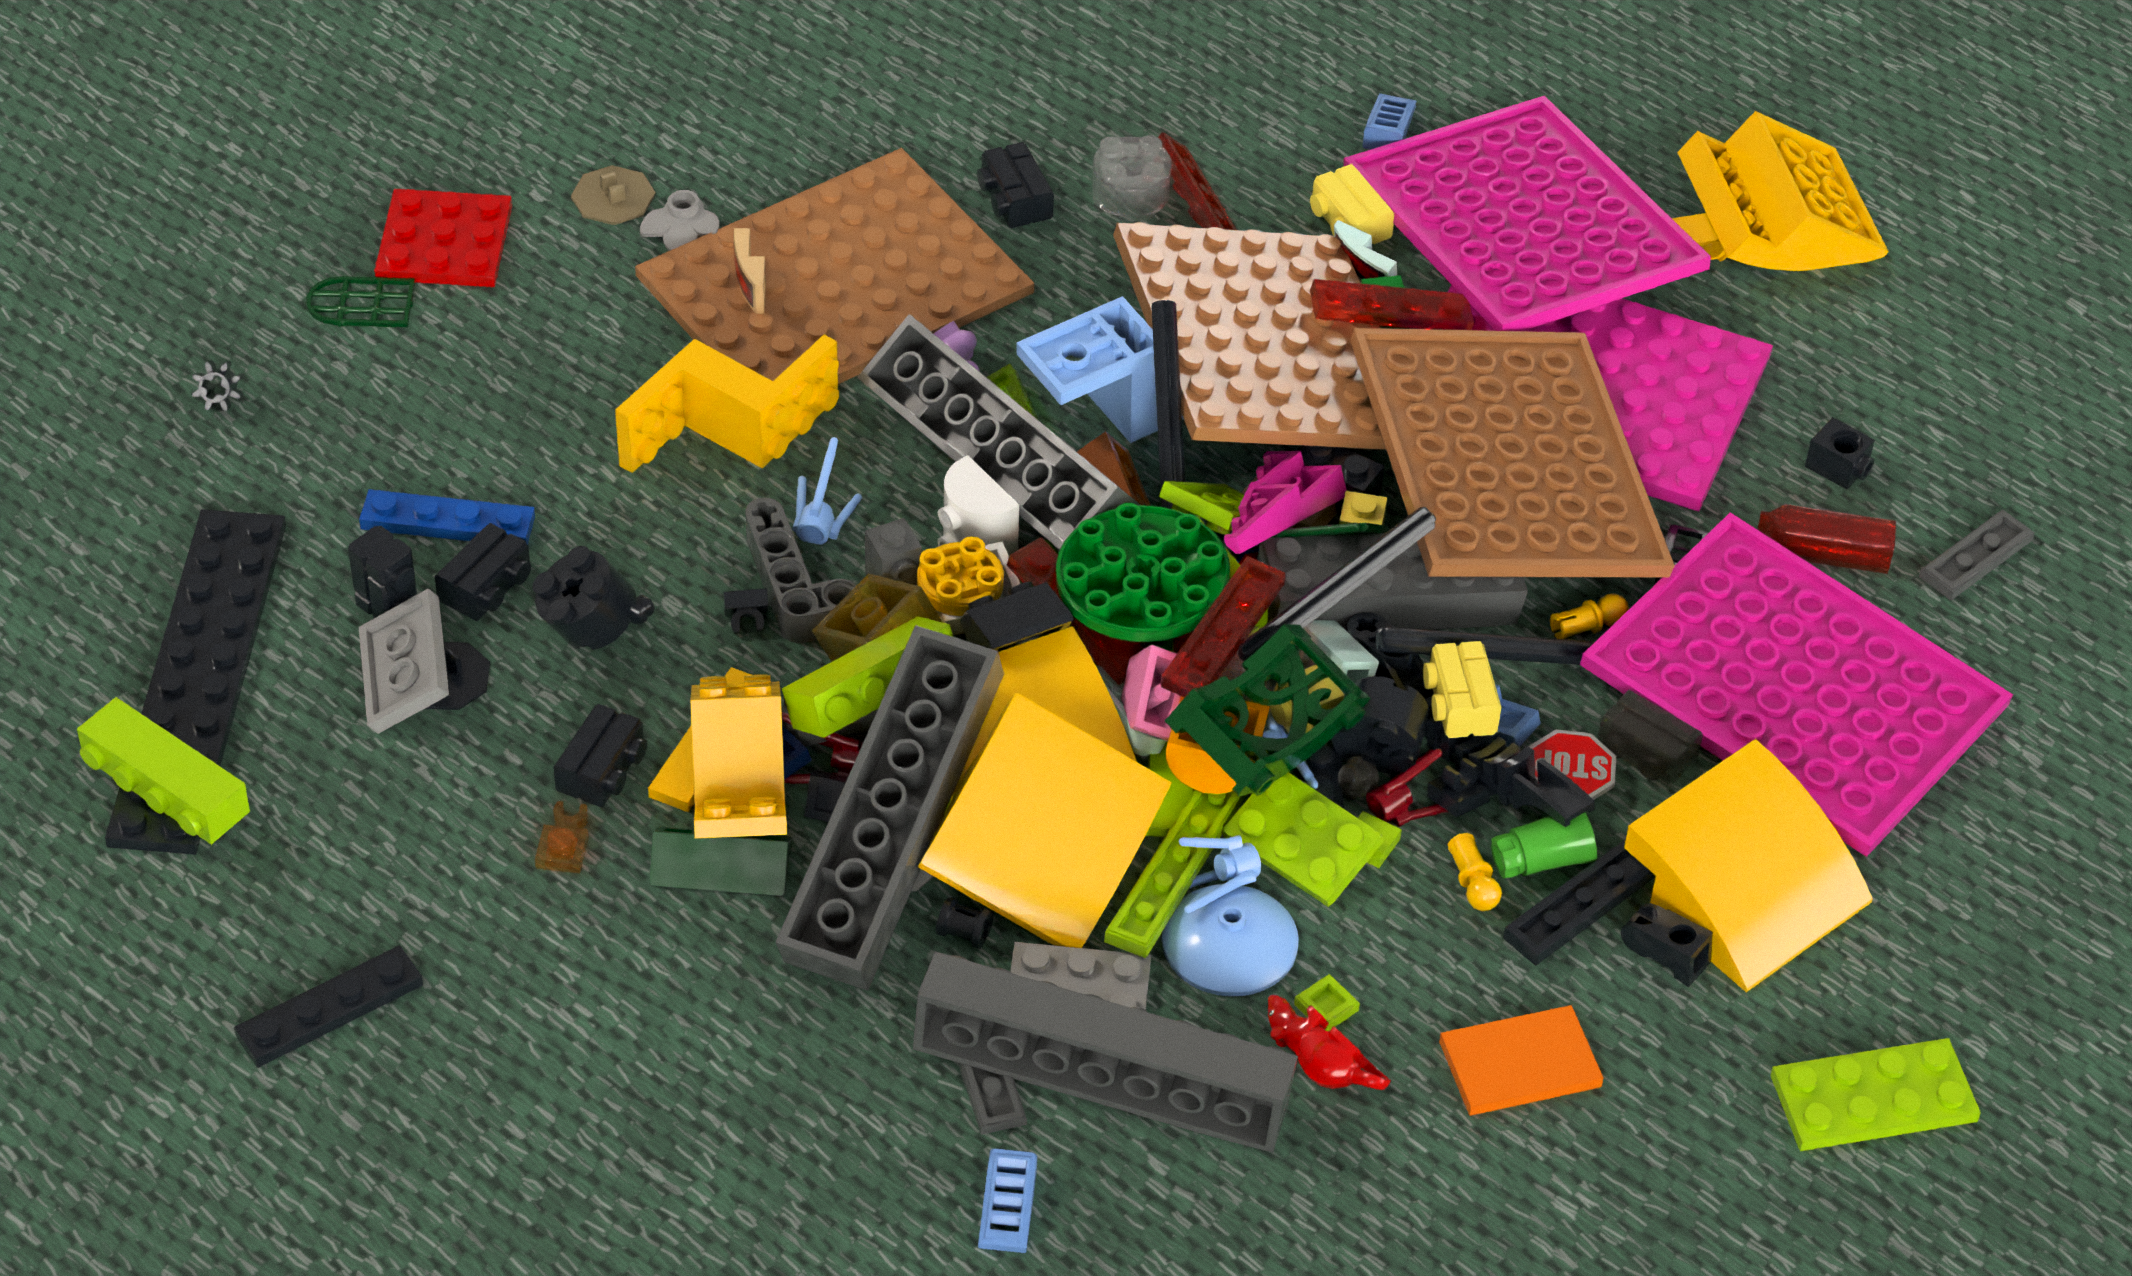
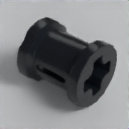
M948 897L941 908L937 920L936 934L940 936L950 934L971 941L972 947L981 949L990 933L994 912L987 908L981 912L958 904V899Z

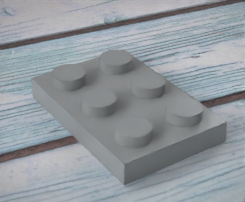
M430 589L422 591L359 627L367 726L379 734L449 695L439 597Z
M1014 942L1011 972L1037 981H1048L1058 987L1078 993L1093 994L1103 1000L1130 1008L1138 1007L1146 1010L1151 955H1148L1145 959L1127 952Z

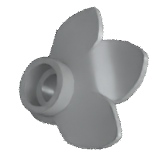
M679 190L668 197L665 207L652 210L644 217L640 226V235L642 237H663V243L667 250L670 251L699 238V236H704L711 232L716 234L719 229V220L715 213L704 209L703 203L696 193L689 190Z

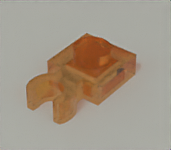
M558 801L553 808L555 825H543L535 856L536 869L580 874L589 840L588 829H583L588 822L587 805L581 804L576 815L566 816L564 815L563 801Z

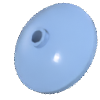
M1223 884L1203 887L1184 896L1162 931V947L1169 965L1185 982L1199 990L1215 995L1246 996L1272 987L1290 971L1297 956L1298 932L1291 915L1276 899L1260 890L1242 885L1202 908L1186 913L1184 908L1187 904Z

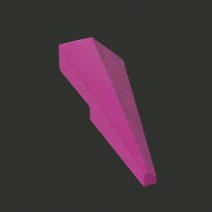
M1267 451L1263 455L1264 466L1257 467V481L1250 482L1238 507L1240 517L1233 518L1231 522L1232 534H1225L1224 536L1226 546L1234 553L1240 554L1343 499L1347 489L1341 465L1305 466L1301 451Z

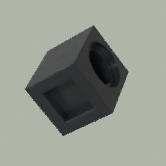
M1832 417L1811 439L1805 467L1848 489L1857 478L1864 480L1872 470L1875 460L1871 457L1875 440Z

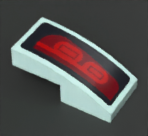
M1340 220L1334 224V237L1340 241V247L1349 256L1359 278L1369 279L1397 275V262L1372 250V235Z

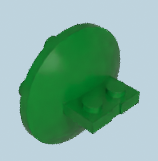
M1123 503L1116 509L1108 510L1090 519L1083 520L1067 537L1057 558L1056 582L1062 602L1071 614L1085 626L1112 638L1146 642L1149 646L1154 645L1170 651L1172 650V638L1197 629L1212 618L1225 601L1230 585V562L1221 540L1209 527L1200 522L1197 516L1165 507L1137 506L1133 503Z

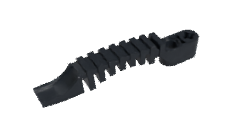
M1364 612L1356 614L1349 619L1347 632L1379 661L1374 677L1395 680L1394 687L1407 692V688L1410 686L1424 697L1429 707V715L1424 737L1427 738V745L1433 750L1438 748L1442 750L1441 757L1448 763L1453 760L1455 762V769L1461 767V759H1468L1478 766V779L1491 787V796L1499 795L1500 803L1505 806L1512 804L1516 810L1523 805L1535 806L1564 827L1570 825L1572 819L1584 812L1595 810V801L1570 778L1543 758L1537 761V780L1535 778L1534 750L1528 746L1520 752V747L1512 743L1506 749V741L1500 737L1492 743V735L1474 736L1473 733L1468 737L1448 738L1445 735L1442 721H1435L1433 718L1432 696L1435 694L1433 689L1425 688L1423 680L1424 664L1419 654L1380 652L1376 648L1377 630L1385 627L1396 628L1380 615Z

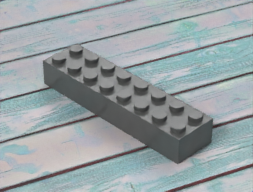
M910 314L857 377L953 460L957 462L968 455L1019 504V516L1058 549H1061L1067 537L1083 520L1090 519L1108 510L1116 509L1123 503L1140 505Z
M915 625L776 940V945L784 963L867 991L869 990L919 874L920 868L917 866L944 816L1004 676L998 651Z
M936 951L917 994L913 1050L961 1064L965 1063L999 1075H1009L1016 1080L1215 1138L1274 1152L1288 1108L1298 1059L1297 1055L1286 1053L1277 1047H1266L1241 1040L1232 1034H1221L1196 1027L1187 1021H1175L1148 1013L1146 1010L1138 1007L1130 1008L1103 1000L1093 994L1078 993L1058 987L1048 981L1033 980L1013 974L1003 968L988 967L968 961L961 956H950Z

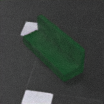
M658 827L653 831L649 882L653 886L781 896L786 890L787 862L791 856L792 837L765 835L695 838L694 829Z

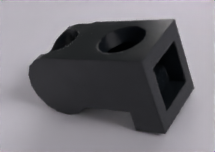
M1646 903L1641 906L1621 929V938L1628 948L1642 957H1650L1673 970L1674 978L1687 987L1711 963L1713 932L1669 909L1666 910L1658 905Z

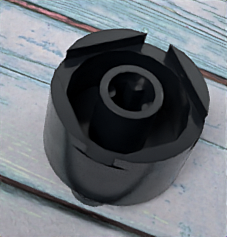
M586 546L573 548L568 555L555 562L546 572L539 574L534 580L532 587L536 593L535 604L540 617L569 645L580 649L579 646H589L592 650L599 649L615 641L627 629L631 621L627 617L631 605L636 608L637 597L631 583L601 554L589 550Z
M1366 677L1354 682L1371 698L1363 707L1366 713L1354 727L1349 730L1343 727L1332 737L1335 750L1350 764L1349 768L1354 774L1371 777L1375 774V771L1386 774L1404 773L1416 764L1429 715L1428 704L1417 690L1408 686L1406 692L1394 687L1395 680L1386 677Z

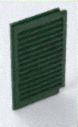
M1347 523L1285 529L1270 538L1386 533L1391 528L1372 523Z

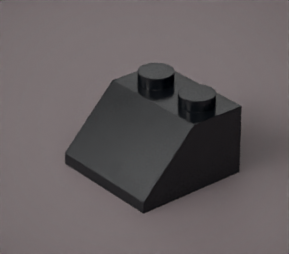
M1028 581L1009 589V596L994 601L992 595L969 603V610L964 613L960 623L968 642L1000 652L1066 629L1074 619L1069 609L1047 582L1034 586L1032 581Z

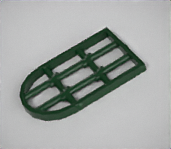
M330 277L318 282L309 290L306 297L307 310L314 319L339 327H408L410 310L413 306L412 298L415 278ZM343 283L342 289L320 290L331 284ZM349 283L377 284L376 290H372V292L348 291ZM383 284L409 285L408 293L382 292ZM313 296L340 297L339 305L335 304V306L311 305V300ZM351 297L374 298L373 306H345L346 299ZM385 298L407 299L406 308L380 307V301ZM317 312H337V318L324 317ZM348 313H372L371 319H343V315ZM382 314H404V320H377L378 315L381 316Z

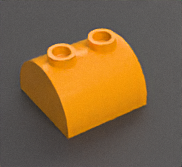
M1183 687L1179 704L1193 688ZM1245 701L1248 707L1249 718L1244 732L1262 737L1270 706ZM1231 712L1224 713L1228 717H1233L1230 726L1234 727L1238 722V718ZM1171 729L1166 747V760L1176 778L1190 788L1202 793L1221 794L1233 791L1232 788L1237 783L1187 732L1175 733Z

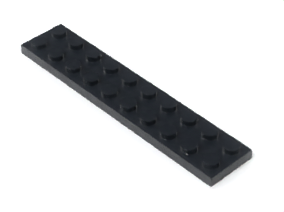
M201 509L141 712L142 715L219 766H221L286 529L285 516ZM119 788L105 835L108 848L197 854L201 837L187 834L176 820L164 812L162 814L155 812L145 799L132 790L127 792Z

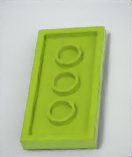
M1949 1038L1773 1066L1770 1075L1800 1151L1978 1122L1981 1114Z

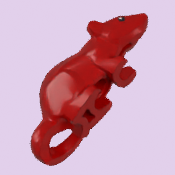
M1270 995L1268 997V1018L1272 1028L1271 1038L1276 1040L1278 1046H1288L1298 1056L1299 1064L1312 1082L1329 1089L1343 1088L1352 1084L1377 1090H1385L1389 1086L1391 1080L1379 1071L1336 1027L1333 1026L1330 1031L1325 1030L1329 1025L1328 1021L1312 1005L1306 1009L1308 1017L1304 1018L1296 1014L1285 998L1278 995Z

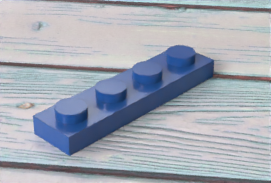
M369 489L359 523L362 530H370L374 526L381 525L390 533L471 541L486 525L492 523L505 530L507 535L511 533L526 541L528 545L535 519V509L529 506Z

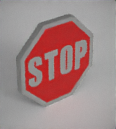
M1556 729L1528 746L1534 750L1535 778L1537 780V761L1543 758L1576 783L1593 800L1614 788L1616 755L1591 733Z

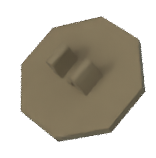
M611 165L583 174L571 194V199L583 218L617 225L644 216L656 192L642 172Z

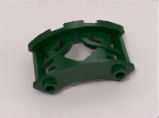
M1283 624L1261 648L1242 663V667L1246 670L1243 674L1231 680L1223 676L1208 685L1193 688L1165 719V722L1175 733L1187 732L1237 783L1232 790L1238 796L1252 792L1256 796L1261 795L1274 781L1309 758L1343 727L1346 730L1354 727L1366 713L1363 707L1371 698L1310 639L1311 636L1300 625ZM1300 649L1319 667L1308 675L1305 673L1298 653ZM1329 677L1346 696L1336 707L1326 710L1321 707L1320 702L1328 699L1332 690L1320 688L1309 694V688ZM1270 679L1275 680L1278 683L1277 691L1268 690L1264 683ZM1288 682L1289 687L1282 689ZM1248 697L1257 703L1269 706L1280 705L1291 700L1292 718L1288 738H1264L1245 733L1244 730L1248 722L1249 712L1244 699ZM1231 712L1238 718V722L1234 727L1230 726L1233 717H1228L1224 713ZM1307 724L1313 725L1314 727L1306 733Z

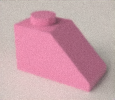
M1150 645L1130 657L1121 700L1131 729L1168 741L1171 728L1165 722V719L1179 704L1183 687L1186 684L1190 658L1154 645Z

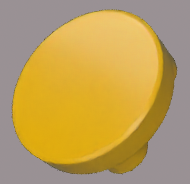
M971 536L964 538L961 542L948 543L923 551L919 559L917 587L922 599L933 609L948 615L963 616L969 610L968 604L979 598L992 595L994 601L1000 598L1004 587V570L996 555L985 548L984 541L978 537Z

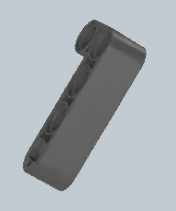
M767 497L752 500L745 509L747 544L764 588H767L770 605L784 638L794 643H806L846 634L855 630L860 623V591L858 586L851 580L843 578L812 584L781 504L775 499Z

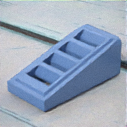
M1379 93L1364 130L1363 148L1371 150L1406 139L1417 101Z
M1005 1149L990 1150L978 1248L1026 1253L1037 1176V1154ZM996 1188L1021 1190L1023 1194L996 1191ZM994 1207L1021 1210V1213L993 1209ZM991 1224L1019 1227V1232L991 1229Z

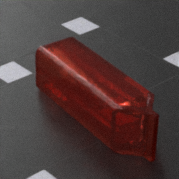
M1785 504L1771 512L1761 511L1757 530L1807 562L1888 574L1895 548L1896 520Z

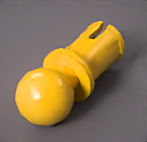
M1615 593L1606 594L1599 599L1597 604L1593 600H1585L1580 607L1552 614L1550 617L1552 632L1561 630V632L1555 634V637L1563 640L1590 630L1593 633H1597L1602 630L1603 624L1611 627L1629 610V605L1623 596Z
M1462 833L1454 836L1447 846L1460 872L1458 880L1461 886L1467 887L1466 896L1468 902L1474 909L1480 911L1492 910L1499 904L1502 890L1499 883L1494 878H1491L1493 869L1490 863L1483 860L1472 834Z

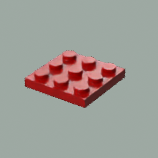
M394 189L374 269L375 277L415 278L416 283L495 287L512 210V196Z

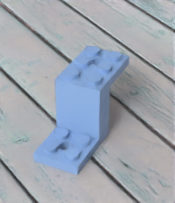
M1123 296L1017 342L1018 357L1060 405L1088 394L1130 443L1158 431L1153 329ZM1072 355L1075 358L1083 359L1079 361H1070L1065 358L1067 356Z

